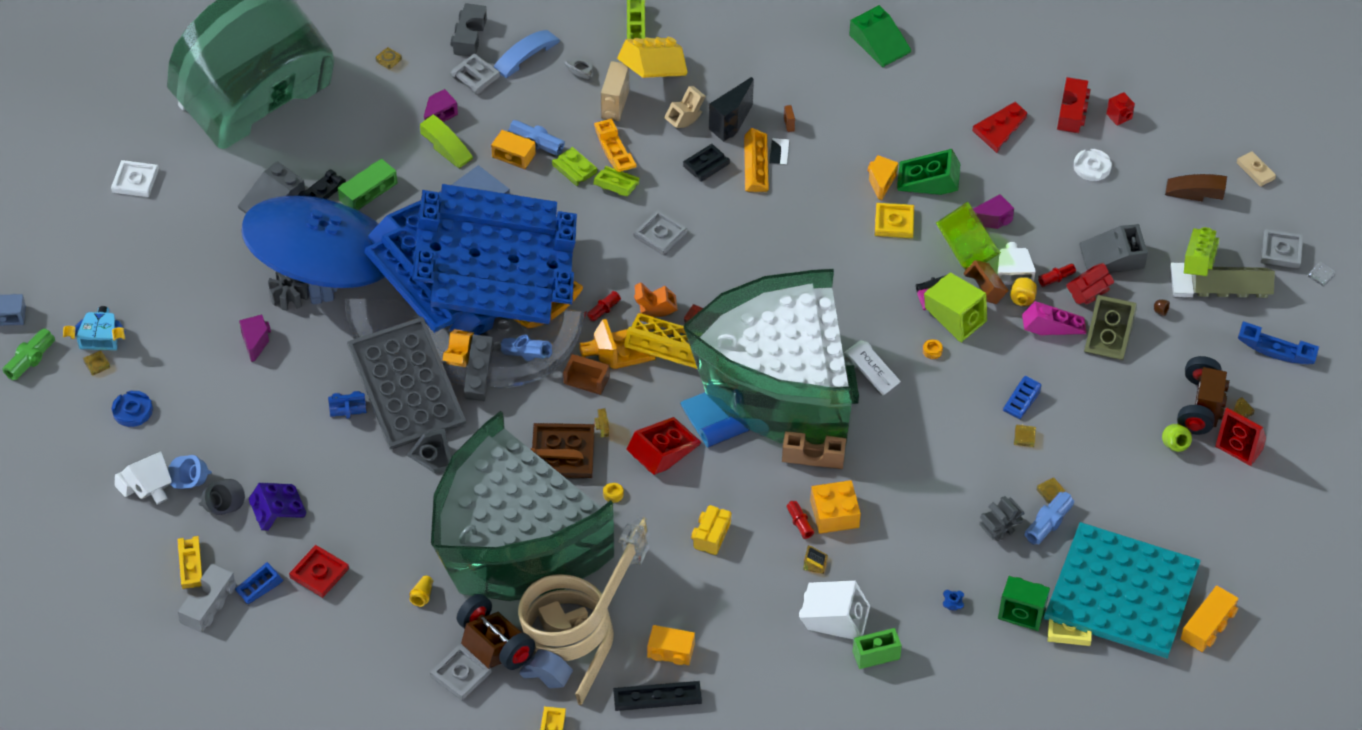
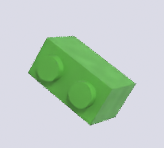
M895 628L854 638L853 654L859 669L899 660L901 656L902 645Z

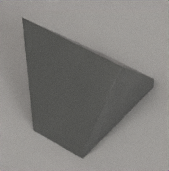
M445 428L424 433L407 454L408 457L433 473L454 468Z

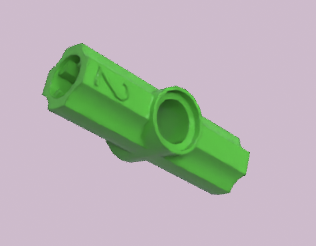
M41 329L28 343L23 342L17 347L15 356L2 368L3 373L10 380H17L30 366L34 367L39 364L43 353L54 343L55 337L49 330Z

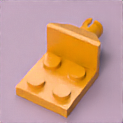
M603 319L594 332V340L579 343L582 357L586 358L597 355L600 362L610 365L612 369L656 360V356L624 347L628 329L611 333L607 319Z

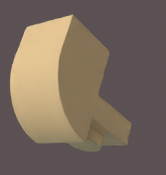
M689 86L682 101L672 102L664 118L676 128H685L691 125L702 114L700 107L706 96L694 86Z
M558 601L538 608L539 621L545 632L566 631L577 627L588 618L585 606L566 614Z

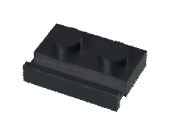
M713 144L683 161V167L693 176H697L700 182L730 164V159L726 158L724 153Z

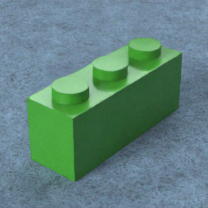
M381 158L338 187L339 201L356 210L361 209L398 183L396 170Z

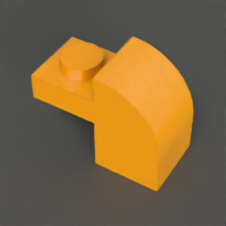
M454 329L450 333L448 349L443 353V361H447L446 364L461 367L468 365L474 332Z

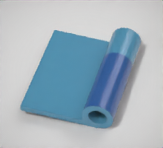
M737 380L680 402L687 417L707 448L770 423L775 416L772 406H768L766 403L761 404L751 386Z

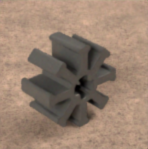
M275 272L276 280L272 278L268 280L271 303L275 306L280 302L281 309L286 311L291 301L296 309L302 307L301 299L308 300L309 298L307 283Z
M1006 496L1001 497L998 505L992 502L988 506L991 511L982 513L980 516L982 522L979 525L992 540L995 538L998 541L1002 540L1006 531L1011 535L1015 531L1012 526L1021 524L1024 520L1021 517L1025 514L1024 511L1011 497L1009 499Z

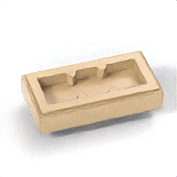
M1253 151L1237 158L1236 163L1260 187L1275 180L1276 174Z

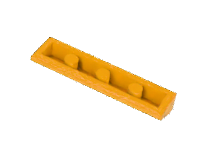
M750 128L744 135L745 191L767 192L769 190L767 134Z

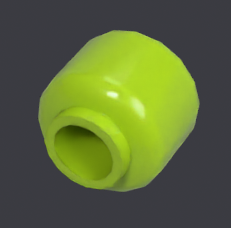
M1171 424L1164 429L1162 441L1167 448L1176 452H1182L1190 446L1192 435L1186 427L1179 424Z

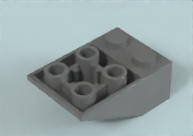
M1139 224L1119 226L1080 242L1087 270L1100 263H1104L1109 272L1145 268L1148 252Z

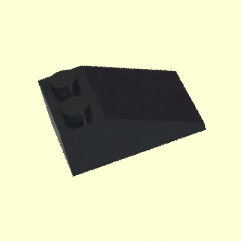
M752 77L709 103V130L723 142L738 133L753 105L754 79Z

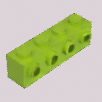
M1208 227L1201 229L1193 228L1185 254L1184 274L1207 276L1209 269L1213 270V263L1215 262L1220 239L1216 237L1217 231Z

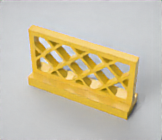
M638 313L632 326H629L624 347L700 370L704 356L696 351L692 345L704 332Z

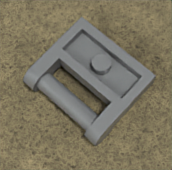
M473 54L454 67L450 75L455 79L461 80L472 89V92L479 95L483 92L484 88L500 77V72L476 54ZM466 71L479 82L475 83L473 80H471L469 77L463 74V72Z

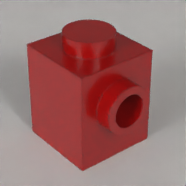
M1125 92L1120 93L1109 99L1106 114L1118 126L1132 119L1135 103Z

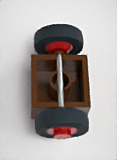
M1197 356L1191 358L1185 366L1186 378L1191 383L1198 385L1195 405H1187L1180 409L1177 424L1186 427L1191 434L1202 435L1210 432L1213 427H1217L1218 420H1222L1227 402L1226 392H1228L1230 380H1226L1227 371H1222L1221 365L1215 359Z
M475 594L468 598L460 607L456 617L458 624L465 629L461 644L488 669L499 664L504 665L509 670H515L523 666L535 650V641L528 634L519 631L499 611L490 614L492 602L485 595Z

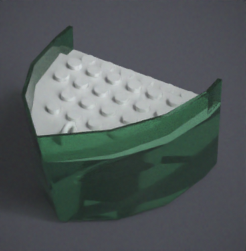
M834 269L808 270L763 276L721 293L684 324V330L706 395L729 417L740 422L746 429L778 443L784 442L785 431L805 433V439L815 445L824 443L826 436L846 438L847 443L851 404L859 403V391L854 365H845L832 290Z

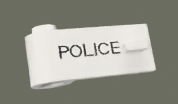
M860 340L843 353L845 365L852 370L858 367L882 396L901 382L872 350L868 342Z

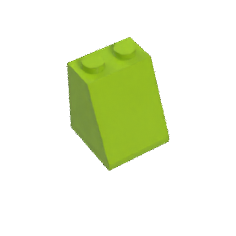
M951 272L924 293L925 308L961 343L987 322L986 293Z

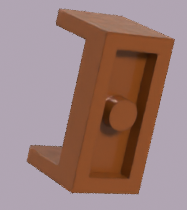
M974 260L964 272L966 277L976 280L981 289L986 293V300L989 303L997 304L1009 291L989 263Z
M572 354L563 372L564 384L601 395L610 378V365Z

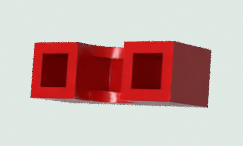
M1066 77L1062 103L1065 104H1061L1057 130L1079 133L1080 126H1084L1086 115H1083V113H1087L1088 102H1085V99L1089 100L1091 89L1087 88V80Z

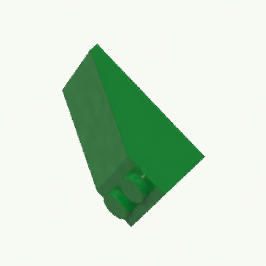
M880 5L850 20L849 36L882 68L911 53V48L895 22Z
M953 149L900 161L897 182L898 191L936 195L958 191L961 164Z

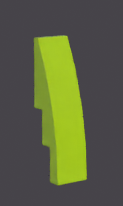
M627 0V39L645 38V0Z

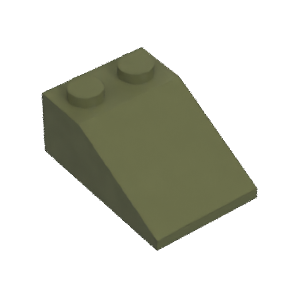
M1097 295L1084 352L1124 360L1135 320L1137 303Z

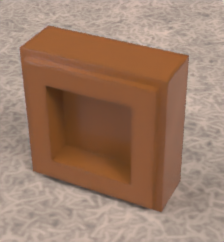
M792 105L784 107V122L788 132L795 131V116Z

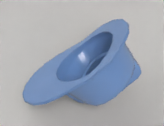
M195 455L177 457L168 467L171 478L170 485L176 489L200 486L204 484L207 476L212 474V471L208 470L207 464Z

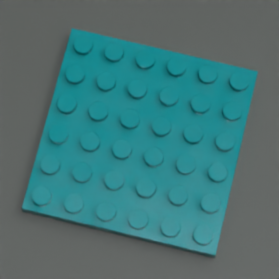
M1080 522L1046 609L1044 619H1051L1053 622L1061 625L1064 623L1069 627L1074 626L1076 630L1086 633L1088 630L1092 632V635L1168 659L1201 560Z

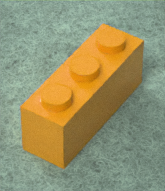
M1216 585L1184 626L1181 640L1201 652L1207 646L1211 647L1217 638L1216 634L1218 632L1222 633L1226 628L1229 617L1234 618L1239 609L1236 607L1239 598Z

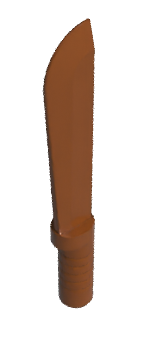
M531 448L541 458L584 459L582 453L574 449Z

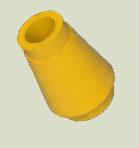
M422 576L410 591L409 600L413 605L422 607L429 602L434 582L430 576Z

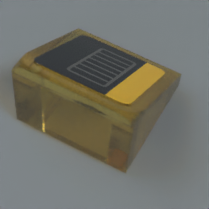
M808 545L803 570L824 574L828 555Z

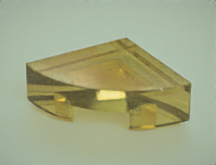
M1243 397L1237 400L1234 407V412L1245 418L1252 416L1255 411Z

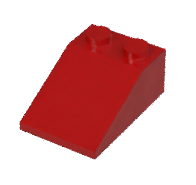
M1226 408L1215 447L1252 466L1264 449L1266 441L1264 428Z
M675 417L636 430L626 450L645 466L649 472L655 475L668 470L697 448L701 441Z

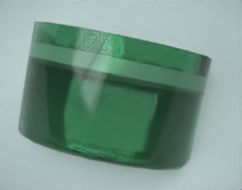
M216 0L186 28L175 44L168 65L167 88L177 98L178 106L182 110L186 109L215 145L221 149H226L249 135L253 123L294 98L308 99L329 86L334 68L333 52L295 0Z

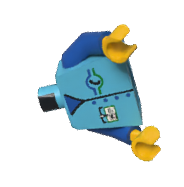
M100 306L97 313H86L84 319L75 326H64L63 337L70 336L71 339L76 337L79 349L117 350V339L125 340L126 331L121 322L115 319V314L109 313L110 309L108 307Z

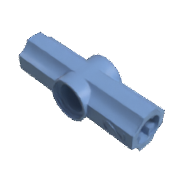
M513 120L510 124L508 132L535 141L536 150L540 148L556 156L562 153L565 141L548 134L544 127L539 125L531 127L518 120Z
M522 335L518 338L509 337L502 340L501 352L504 355L522 356L525 361H531L534 358L544 359L552 355V344L549 341L531 340L528 335Z
M1059 492L1048 506L1044 505L1040 509L1036 520L1025 531L1024 536L1028 539V542L1033 545H1039L1051 530L1055 531L1060 526L1063 517L1073 507L1075 502L1069 493Z

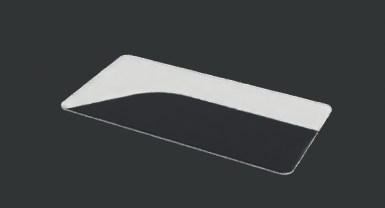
M772 138L770 163L787 164L788 139Z

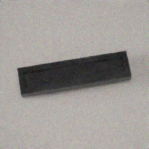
M700 681L613 688L615 711L702 704Z

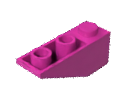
M1037 301L1022 314L1024 330L1039 335L1087 333L1084 317Z

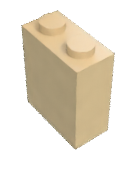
M614 61L610 63L601 91V119L612 118L613 121H620L630 90L629 67L624 63Z

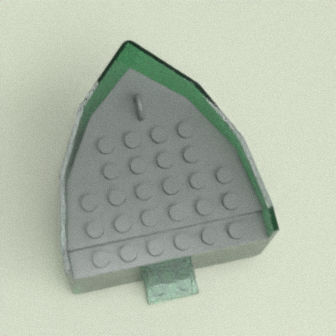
M499 411L485 422L453 454L433 496L431 545L459 593L472 596L483 594L487 598L509 602L521 600L527 588L543 577L563 574L583 579L598 571L614 558L613 502L610 500L600 507L504 428L503 412ZM559 588V589L549 590V591H547V592L542 593V594L539 595V596H542V595H544V594H546V593H548V592H552V591H556V590H564V589H566V588Z

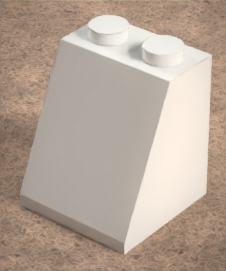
M856 581L814 582L808 584L807 591L804 593V603L799 612V617L807 630L854 640L855 637L863 636L870 604Z

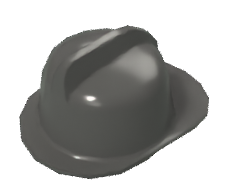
M224 479L208 485L201 495V502L198 504L211 514L224 515L241 508L244 503L245 492L238 481Z

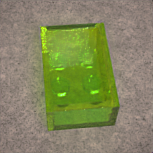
M966 202L936 222V225L965 271L974 260L986 263L1001 253L969 202Z

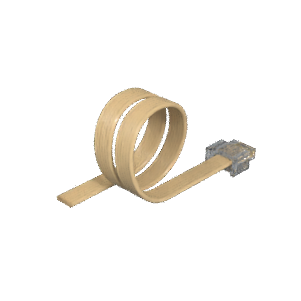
M636 516L633 524H626L618 540L619 543H622L624 552L603 594L593 584L582 578L557 574L535 581L527 588L520 600L518 616L523 633L528 634L535 641L534 654H536L538 649L547 650L558 655L564 661H569L585 656L600 644L575 694L580 706H582L613 643L614 632L608 606L630 563L641 565L649 549L647 540L650 532H648L647 518ZM559 588L574 589V590H556V591L548 592V593H546V594L540 596L538 599H536L539 595H541L542 593L547 592V591H549V590L559 589ZM556 601L559 604H578L593 610L592 614L583 623L566 631L544 632L532 627L539 615L538 608ZM585 637H587L585 640H583V641H581V642H579V643H577V644H575V645H571V646H567V647H559V648L547 647V646H565V645H569V644L576 643V642H578V641L584 639Z

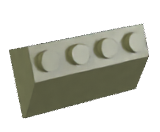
M1213 266V270L1209 269L1207 276L1192 274L1193 291L1197 293V296L1209 297V293H1217V297H1229V294H1237L1236 297H1248V294H1256L1258 298H1268V294L1274 295L1275 271L1266 267Z

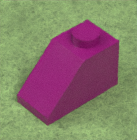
M446 89L429 97L424 120L434 114L442 122H445L458 115L457 102Z
M999 194L971 209L968 223L973 226L998 229L1013 221L1014 207Z
M262 314L239 320L241 334L251 362L258 358L269 342L268 333H271L269 322L264 321Z

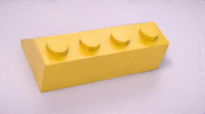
M672 37L625 39L617 57L619 61L642 78L686 76L688 73L683 49Z

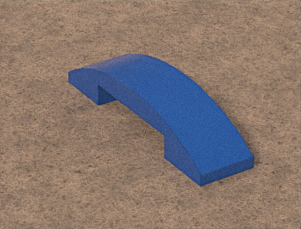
M1242 322L1238 339L1257 352L1291 363H1315L1319 346L1301 340L1297 345L1261 333L1262 327Z

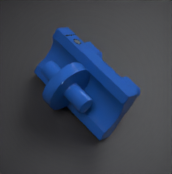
M354 391L349 395L334 393L328 397L330 417L346 415V419H349L353 414L367 413L365 393H361V391Z

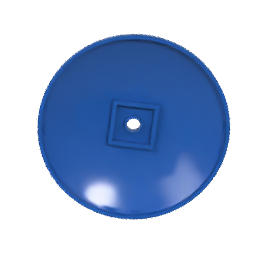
M281 196L256 204L244 216L241 232L247 248L262 263L282 275L304 283L331 288L366 286L378 282L385 277L364 253L365 248L373 244L368 235L379 223L352 207L317 197Z

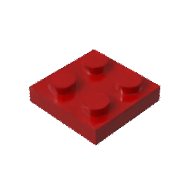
M315 545L293 568L289 576L292 580L324 598L349 570V564Z

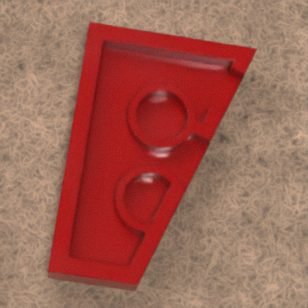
M1013 102L975 124L972 131L997 153L1001 145L1009 139L1011 133L1016 131L1027 118V111L1018 103Z

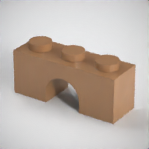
M785 431L782 462L843 469L846 438L826 436L824 443L815 445L805 439V433Z

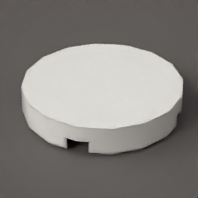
M1097 149L1083 150L1074 159V170L1077 175L1089 181L1105 179L1111 171L1112 163L1110 157Z

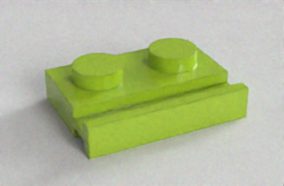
M574 147L559 155L556 160H552V166L576 186L581 181L584 182L597 173V167Z
M605 166L604 170H601L596 175L593 184L602 189H608L628 197L636 185H639L640 178L622 171L617 172L614 168Z

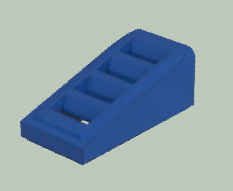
M1024 376L1007 401L1003 411L1021 419L1040 394L1041 383ZM1014 404V405L1020 407L1021 410H1019V409L1013 407L1012 405Z
M266 562L236 587L235 590L249 605L283 582V579ZM263 579L265 583L261 585L259 580ZM256 584L258 589L254 590L251 585ZM247 588H248V589L250 590V592L252 593V594L249 595V596H248L247 593L244 591V590L247 589Z

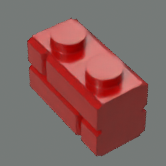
M1104 263L1094 265L1067 283L1066 286L1077 304L1085 302L1087 305L1096 300L1095 296L1097 294L1102 295L1110 290L1109 286L1114 283L1111 274L1108 273L1109 271Z

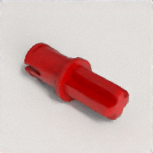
M1071 263L1059 269L1055 267L1052 271L1039 275L1038 281L1042 287L1055 282H1061L1062 278L1076 273L1075 265Z
M612 291L603 300H599L598 304L587 313L589 320L595 322L603 314L609 313L610 309L621 301L620 295L616 291Z
M790 501L787 504V509L793 519L792 523L797 526L803 539L812 537L814 530L807 520V514L803 513L797 501Z

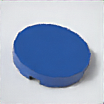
M141 391L126 392L127 394H121L113 401L111 409L114 419L123 426L134 427L148 421L153 412L149 396Z

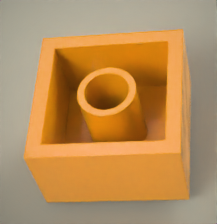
M852 480L811 486L810 502L819 534L860 527L861 513Z

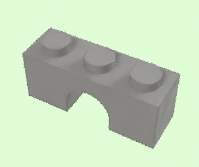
M214 564L209 566L200 579L203 591L209 595L201 599L188 596L178 610L181 624L202 633L207 626L211 625L214 615L218 610L222 609L225 599L229 594L233 593L236 587L233 572Z

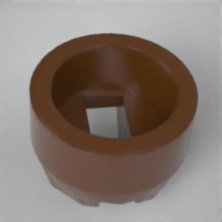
M1159 299L1154 303V311L1159 315L1166 316L1170 302Z

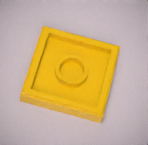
M876 203L875 236L913 238L914 205Z

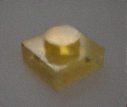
M597 409L598 417L594 418L595 429L600 430L601 437H608L609 423L606 409Z

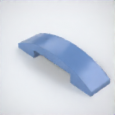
M548 30L535 32L512 46L497 61L494 68L504 78H508L520 69L519 64L541 49L549 50L558 44L560 39Z

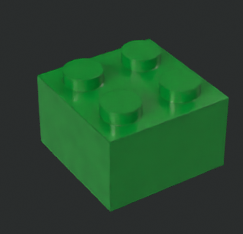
M1008 576L1001 597L998 619L1039 631L1046 611L1050 588L1040 583L1026 581L1020 577Z

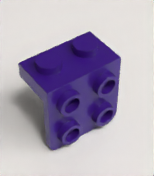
M258 483L249 497V503L252 506L256 520L261 530L269 531L277 517L304 518L307 514L298 491L293 484Z

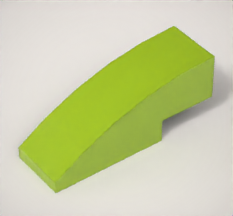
M434 114L420 123L421 135L433 143L434 150L460 169L473 159V156L461 140Z

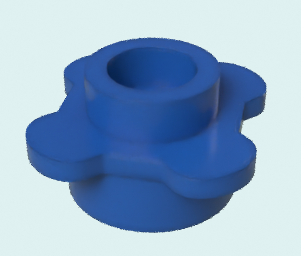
M945 590L943 592L945 597L943 606L945 608L955 611L964 607L962 602L964 593L962 591Z

